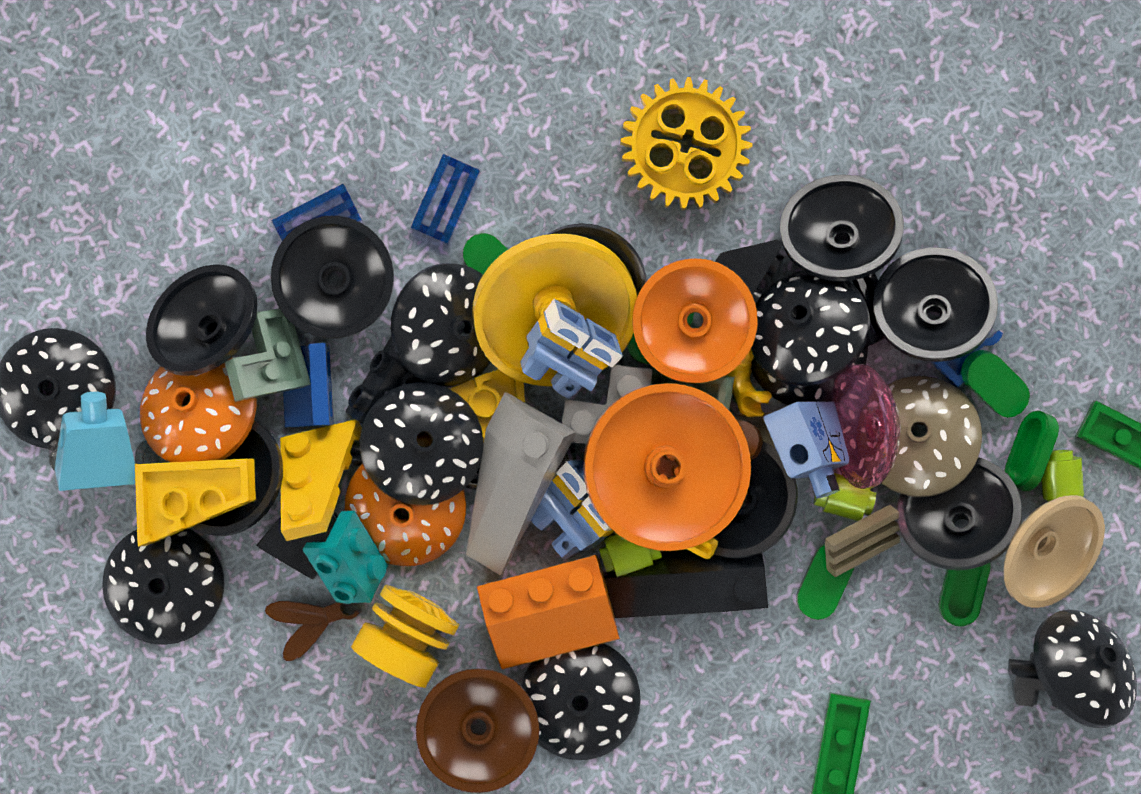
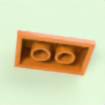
M596 555L477 586L486 627L501 670L620 639L600 560Z

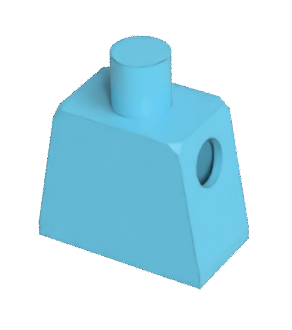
M94 391L82 394L81 412H68L62 416L55 462V475L59 491L135 484V461L122 410L107 409L106 394Z

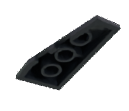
M688 549L662 551V558L653 560L654 565L617 577L615 572L604 576L615 618L768 608L765 566L762 553L741 559L726 558L713 554L710 559H705Z

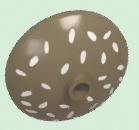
M911 376L888 384L870 400L860 420L858 433L859 447L863 460L867 458V468L881 484L903 495L929 497L954 488L968 476L980 454L982 428L974 405L957 387L935 377ZM878 399L882 400V403H883V404H882V405L877 404V403H876V400H878ZM866 409L872 410L875 415L868 414ZM918 424L924 425L928 430L927 434L920 438L915 437L911 432L912 428ZM879 439H880V440H881L880 446H879L878 448H876V446H877V444H878V441H879ZM883 452L882 460L878 462L879 456ZM877 469H879V475H878V477H876V470H877Z

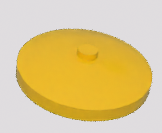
M549 234L534 237L505 251L488 267L482 276L473 300L474 328L477 340L486 357L500 371L518 381L537 386H552L551 380L557 371L549 368L540 380H534L523 373L520 361L529 348L526 336L553 299L584 316L585 320L588 318L615 334L621 352H623L634 333L632 321L637 293L631 275L620 258L597 241L572 234Z

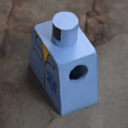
M796 402L763 417L786 473L791 479L809 478L816 498L826 497L840 491L833 470L849 463V456L834 402Z

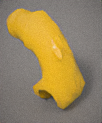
M750 349L740 365L728 373L727 376L734 377L732 393L740 413L748 417H763L764 412L761 409V403H768L772 395L769 391H756L751 383V362L754 360V356Z

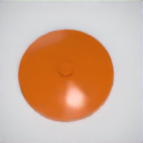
M666 383L650 385L631 391L616 400L605 410L594 425L588 438L584 454L583 471L590 501L595 511L610 529L625 540L638 546L659 551H676L700 545L712 539L729 525L740 510L746 497L751 476V460L748 443L739 423L722 403L699 389L686 385Z

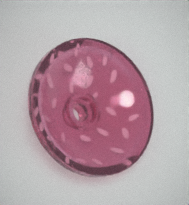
M851 365L846 371L837 376L829 401L835 404L849 456V463L839 467V470L851 485L860 489L873 488L885 480L896 461L901 438L900 414L886 381L868 365Z

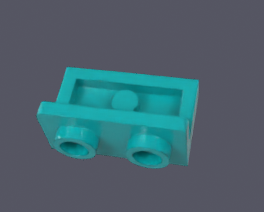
M355 511L340 512L326 542H307L303 548V552L336 602L345 604L372 602L379 584L385 576L388 564L384 557L381 556L377 546Z

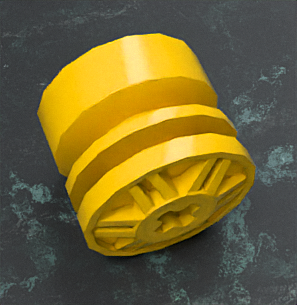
M386 584L379 595L394 607L391 608L377 602L372 607V610L385 621V624L382 627L365 622L351 648L363 659L390 675L417 687L426 688L439 664L426 651L427 646L446 650L450 642L437 633L436 630L455 635L460 625L431 600L413 591L398 589Z

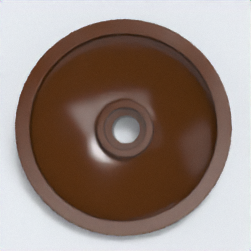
M483 668L461 670L437 683L424 699L416 722L418 749L428 769L446 785L470 793L494 791L516 780L532 761L539 739L537 712L527 692L507 675ZM477 719L483 720L487 726L486 731L481 734L475 733L471 728L472 722Z

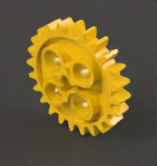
M687 77L684 88H678L674 78L670 79L669 91L664 92L658 84L654 85V99L645 94L640 96L641 103L644 106L643 110L633 106L630 108L629 112L636 119V122L626 121L623 124V128L632 133V136L624 137L620 140V145L631 148V151L622 155V161L634 162L635 164L627 172L628 177L637 175L642 177L637 185L638 190H642L647 186L653 188L649 199L651 201L655 200L660 194L665 195L664 203L666 208L671 205L674 198L679 199L681 210L686 209L689 199H693L697 208L701 209L704 202L703 197L706 195L713 203H717L719 201L717 189L720 188L728 194L731 193L733 189L728 179L741 181L743 177L741 172L735 167L748 166L750 162L748 158L740 154L742 151L752 148V143L741 140L742 136L751 131V127L738 125V122L744 117L745 111L732 113L730 109L736 99L732 97L724 102L720 100L723 90L721 86L712 94L707 92L708 80L705 79L699 89L693 88L691 77ZM666 110H677L683 115L684 123L680 127L669 128L662 122L661 115ZM707 121L718 123L722 129V136L716 140L706 139L701 134V125ZM658 131L667 137L682 140L684 135L692 136V144L703 148L719 150L721 155L715 157L694 147H691L688 153H683L680 151L681 144L678 142L652 137L651 133ZM655 148H665L671 153L672 162L668 166L657 167L650 160V152ZM696 159L707 162L710 167V175L704 179L694 178L689 172V163Z

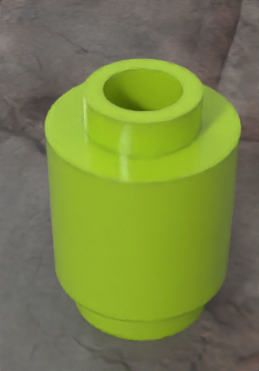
M1073 450L1052 451L1041 480L1043 499L1049 502L1069 495L1084 497L1082 458L1073 457Z
M834 473L840 491L822 498L814 496L813 505L822 507V512L855 521L861 520L864 515H871L876 501V492L870 491V482Z
M618 534L605 538L606 547L599 549L606 572L614 570L617 577L654 565L653 560L662 558L659 550L638 546L625 540Z

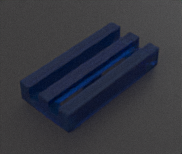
M443 154L410 228L448 245L481 171ZM449 165L455 168L430 226H426L422 223ZM462 173H467L469 176L442 233L437 229Z
M341 184L271 221L283 241L293 230L286 231L285 224L341 196L343 203L314 218L331 215L337 216L348 210L350 213L348 218L359 222L363 220L345 185Z

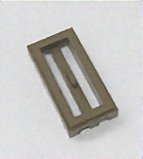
M888 505L825 538L827 571L834 577H837L900 543V536L895 533L900 530L898 522L895 521L899 518V511Z

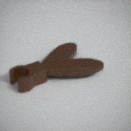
M277 601L265 608L266 614L275 621L303 624L285 644L283 658L286 661H293L304 655L323 634L329 623L340 619L350 620L362 612L358 609L355 613L348 614L343 609V603L338 602L323 608L302 602Z

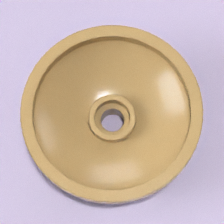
M1069 495L1043 504L1023 521L1010 541L1004 561L1005 586L1009 594L1016 601L1031 608L1049 606L1065 598L1082 583L1097 561L1104 541L1105 524L1100 509L1082 496Z

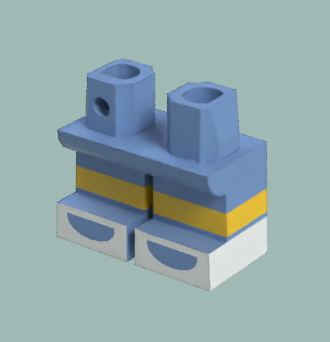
M553 299L526 336L529 348L520 363L523 373L534 380H540L549 368L557 371L551 380L552 387L557 393L570 399L582 387L592 391L596 385L599 373L607 365L613 368L623 355L615 334L588 318L585 320L584 316Z
M582 460L566 461L556 472L557 476L551 481L531 519L532 523L541 531L547 530L555 521L564 532L552 542V545L564 560L572 558L584 550L597 547L614 532L600 518L590 501L584 481V462Z

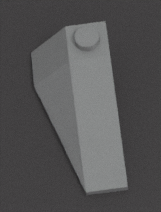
M507 392L504 393L486 428L466 552L467 556L499 575L504 573L577 433Z

